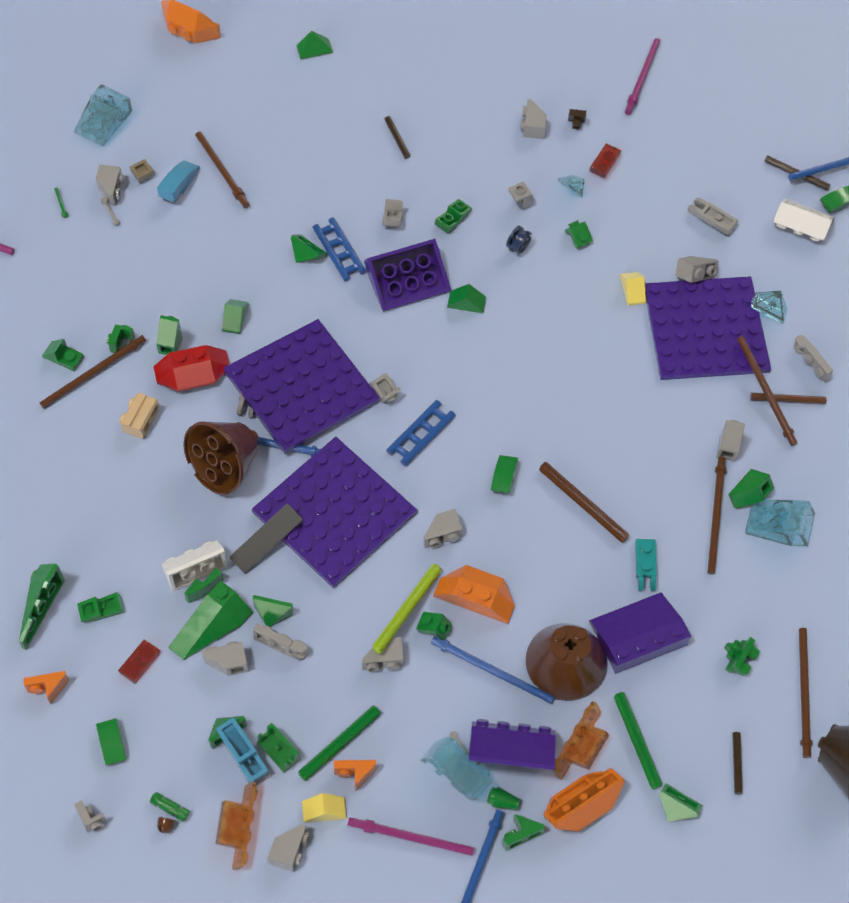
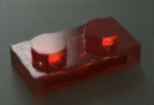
M606 143L590 166L589 171L605 178L621 155V150Z
M144 639L119 668L118 672L136 684L161 652Z

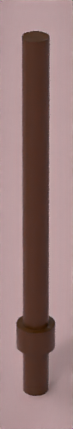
M198 131L195 136L233 191V196L236 200L240 201L244 208H248L250 204L245 198V193L237 186L202 132Z

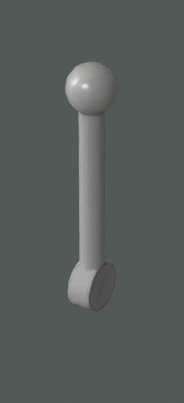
M106 197L101 198V204L105 205L113 219V224L118 226L120 221L116 219L110 209L108 199Z
M450 732V739L455 740L469 758V751L458 739L457 732ZM471 761V765L477 767L479 762Z

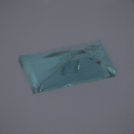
M576 175L558 178V182L582 197L585 183L583 178Z
M781 291L756 292L751 304V308L780 323L784 322L788 308Z

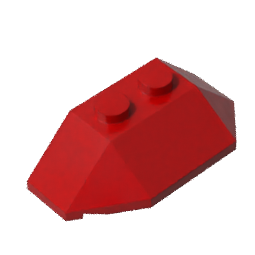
M203 345L170 352L155 364L153 368L157 384L180 392L216 384L225 374L224 367L230 363L226 350Z

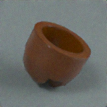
M158 817V831L165 834L170 833L174 828L175 820Z

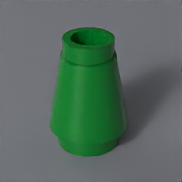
M491 787L487 798V803L491 804V807L517 810L520 798L500 787Z

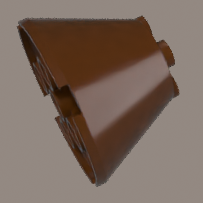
M197 422L187 429L184 436L183 447L187 463L192 464L196 472L194 476L203 486L214 493L227 495L240 487L257 455L258 434L240 422Z
M560 623L544 628L531 640L526 652V669L530 680L539 689L555 696L554 699L575 701L589 696L602 683L606 673L607 658L601 642L589 630L575 624Z

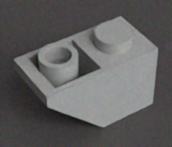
M527 99V106H523L522 113L525 119L521 121V130H524L523 137L544 139L546 114L531 99Z
M99 164L96 175L98 190L108 199L111 205L115 206L117 199L120 198V186L124 184V174L121 173V168L118 166Z
M695 256L678 258L675 275L690 283L715 278L719 261Z
M726 420L719 438L716 458L722 456L726 460L736 461L745 428L744 423L736 420Z
M455 509L436 514L424 536V548H435L441 545V543L455 542L462 537L463 529Z
M393 637L380 654L371 649L362 659V669L375 672L379 669L397 670L403 667L401 637Z
M229 642L226 646L221 647L211 646L202 651L204 662L227 676L248 672L242 642Z
M301 824L274 838L267 858L268 864L292 872L295 865L299 866L302 858V853H300L302 845L306 846L309 838L306 825Z

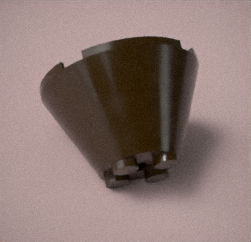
M833 724L826 737H821L818 742V748H820L818 762L822 764L849 799V726Z

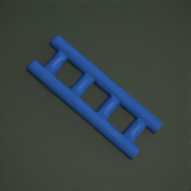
M334 217L328 220L330 225L320 228L319 224L313 225V230L345 282L350 280L348 274L358 270L360 275L366 273L365 267ZM334 231L338 238L328 241L325 234ZM342 244L346 251L336 254L333 247ZM350 257L354 264L344 268L341 260Z
M435 400L386 449L387 453L392 455L396 451L404 457L400 461L401 464L407 466L456 414L450 411L446 415L438 409L441 406V402ZM432 414L441 420L435 427L426 421ZM420 426L429 432L423 439L414 434ZM407 439L416 444L410 452L401 446Z

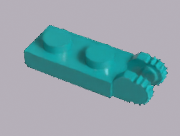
M636 539L635 562L638 591H643L644 578H650V591H655L657 576L656 539Z

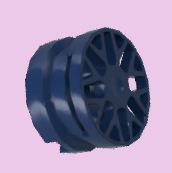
M519 225L509 235L506 246L509 249H514V252L517 254H521L529 245L532 233L528 230L525 231Z

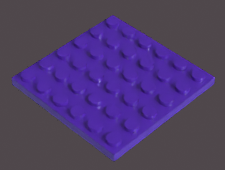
M751 276L706 279L692 283L688 281L645 283L646 303L660 380L754 374L737 341V338L740 336H744L762 373H770L771 365Z
M319 319L224 367V373L238 392L242 394L246 403L251 407L254 414L284 454L380 402V397Z
M336 436L252 508V513L265 524L288 503L303 521L282 541L333 589L417 513V509Z

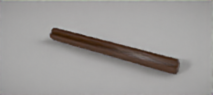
M544 462L540 466L539 470L621 543H624L629 538L628 532L548 462Z

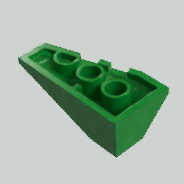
M55 563L40 564L38 569L31 575L19 643L25 650L28 648L65 582L59 566Z
M220 580L207 594L168 648L185 660L204 649L211 642L223 638V635L240 628L253 612L234 590Z

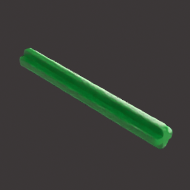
M624 692L617 693L614 696V700L649 785L653 790L658 789L662 786V781Z
M374 705L371 706L298 771L300 778L307 781L380 716L379 709Z

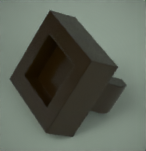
M569 109L568 121L573 122L572 129H579L580 122L585 123L587 111Z

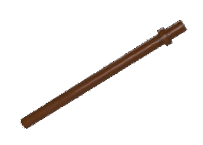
M141 335L134 341L130 340L129 344L39 402L43 409L130 351L137 350L138 346L146 342L145 337Z
M740 336L737 338V341L783 430V436L788 439L791 446L796 445L798 442L793 434V428H790L744 336Z
M722 456L718 457L717 466L715 467L716 484L707 571L711 575L715 574L723 482L724 474L727 470L725 467L726 458Z
M799 628L802 740H800V745L803 750V758H811L813 740H811L807 629Z

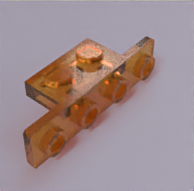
M591 701L590 705L585 709L583 717L574 727L571 737L564 744L561 754L555 760V770L553 772L560 780L563 779L571 764L589 770L609 737L607 731L594 727L601 715V710L594 701Z
M256 782L245 785L242 804L227 800L222 801L215 844L235 848L233 870L243 868L248 860V853L246 851L247 844L251 839L250 824L255 814L253 804L258 794Z

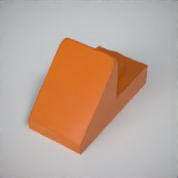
M65 671L23 678L24 687L28 693L38 694L46 690V696L50 704L69 682Z
M334 760V775L342 778L355 775V790L376 771V760Z

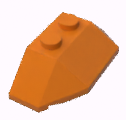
M175 0L161 1L163 16L167 30L170 33L194 43L211 41L221 37L220 25L213 22L202 12Z
M468 565L441 577L433 594V597L508 624L515 607L504 578Z
M612 768L606 769V771L585 774L552 796L543 815L556 829L580 831L614 807L625 781Z

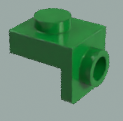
M578 220L568 224L569 228L565 229V233L569 232L575 248L593 241L585 221L581 223Z
M115 324L112 333L107 337V344L111 353H115L120 349L123 339L134 341L133 328L127 325Z
M423 612L416 630L419 633L437 635L439 639L445 641L451 629V622L441 613Z

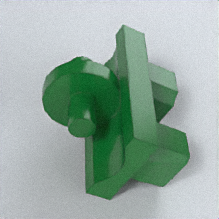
M749 637L748 640H741V642L735 640L734 643H726L724 649L728 652L726 658L730 659L725 670L729 673L735 671L742 676L747 675L751 665L744 660L746 657L751 661L755 660L760 653V650L753 645L756 640Z

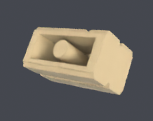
M137 393L135 398L130 399L128 403L129 409L126 414H122L120 424L124 433L143 439L160 407L157 399Z

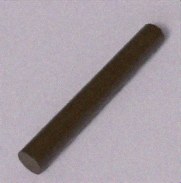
M385 117L384 120L405 159L409 158L410 153L391 117Z
M733 732L734 794L742 795L741 733Z

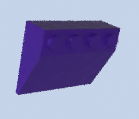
M436 239L364 260L369 280L382 311L451 291Z
M662 592L589 620L615 674L687 646L691 639V634L683 619Z
M477 719L476 722L472 721L469 761L555 770V730H551L552 728L548 726H539L538 729L530 728L531 725L528 724L511 726L510 723L498 721L497 724H493L485 719Z

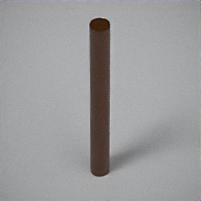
M764 393L750 394V400L768 401ZM773 394L778 402L826 404V397Z

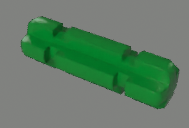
M155 792L150 798L152 805L156 807L158 805L159 809L173 817L176 815V818L182 822L189 816V810L184 807L181 809L179 804L168 798L164 799L163 795Z

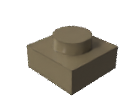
M145 159L130 166V171L139 183L154 175L153 169Z

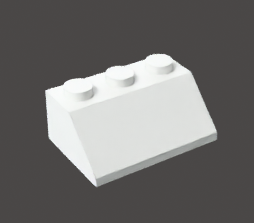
M784 198L780 203L773 222L777 223L776 226L786 229L789 227L794 229L793 232L803 235L805 233L810 235V239L820 242V240L824 241L834 217Z
M217 540L206 542L197 549L187 550L183 555L176 558L171 557L162 563L163 572L172 591L192 584L196 578L201 580L208 577L215 568L220 571L228 568L225 551Z

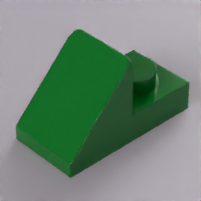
M60 339L49 344L42 358L75 372L84 355L67 347L65 339Z
M514 814L513 821L518 831L511 830L507 832L502 840V846L506 852L544 834L545 826L542 823Z

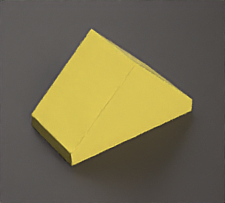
M639 272L620 274L627 305L645 304L644 276Z
M321 793L302 801L303 823L346 819L344 797Z

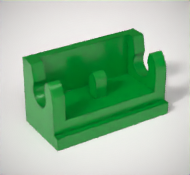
M273 723L267 726V731L264 734L259 733L257 744L283 773L300 760L299 752Z

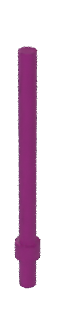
M658 38L654 39L634 90L628 97V104L625 109V114L630 115L633 107L637 105L638 95L660 44V39Z
M349 817L347 826L364 829L363 832L371 834L376 832L473 856L474 847L376 824L375 821L369 819L364 821Z

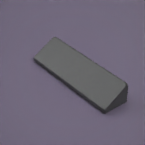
M287 503L229 558L246 574L297 527L303 519Z

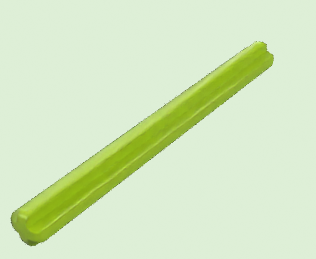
M432 564L373 643L372 649L374 652L380 654L384 651L440 574L441 567L439 565Z

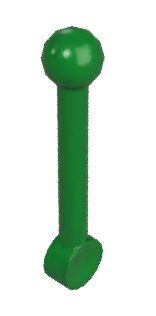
M56 187L54 190L62 210L61 216L67 218L68 212L65 211L58 187Z

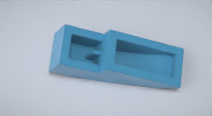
M185 160L177 164L157 187L158 196L175 202L180 193L184 194L200 166Z
M234 717L216 728L218 735L250 786L269 775L267 767Z

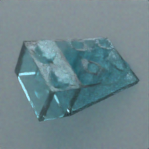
M100 84L91 95L74 133L104 146L132 112L130 98Z
M764 500L751 504L745 533L788 546H808L815 511L809 501Z

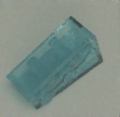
M445 737L436 741L420 760L424 764L428 761L437 768L435 772L439 776L445 775L452 782L451 785L469 800H478L493 782V779L489 777L490 773L485 768L479 767L474 761H469V753H464L459 748L458 742L453 738Z

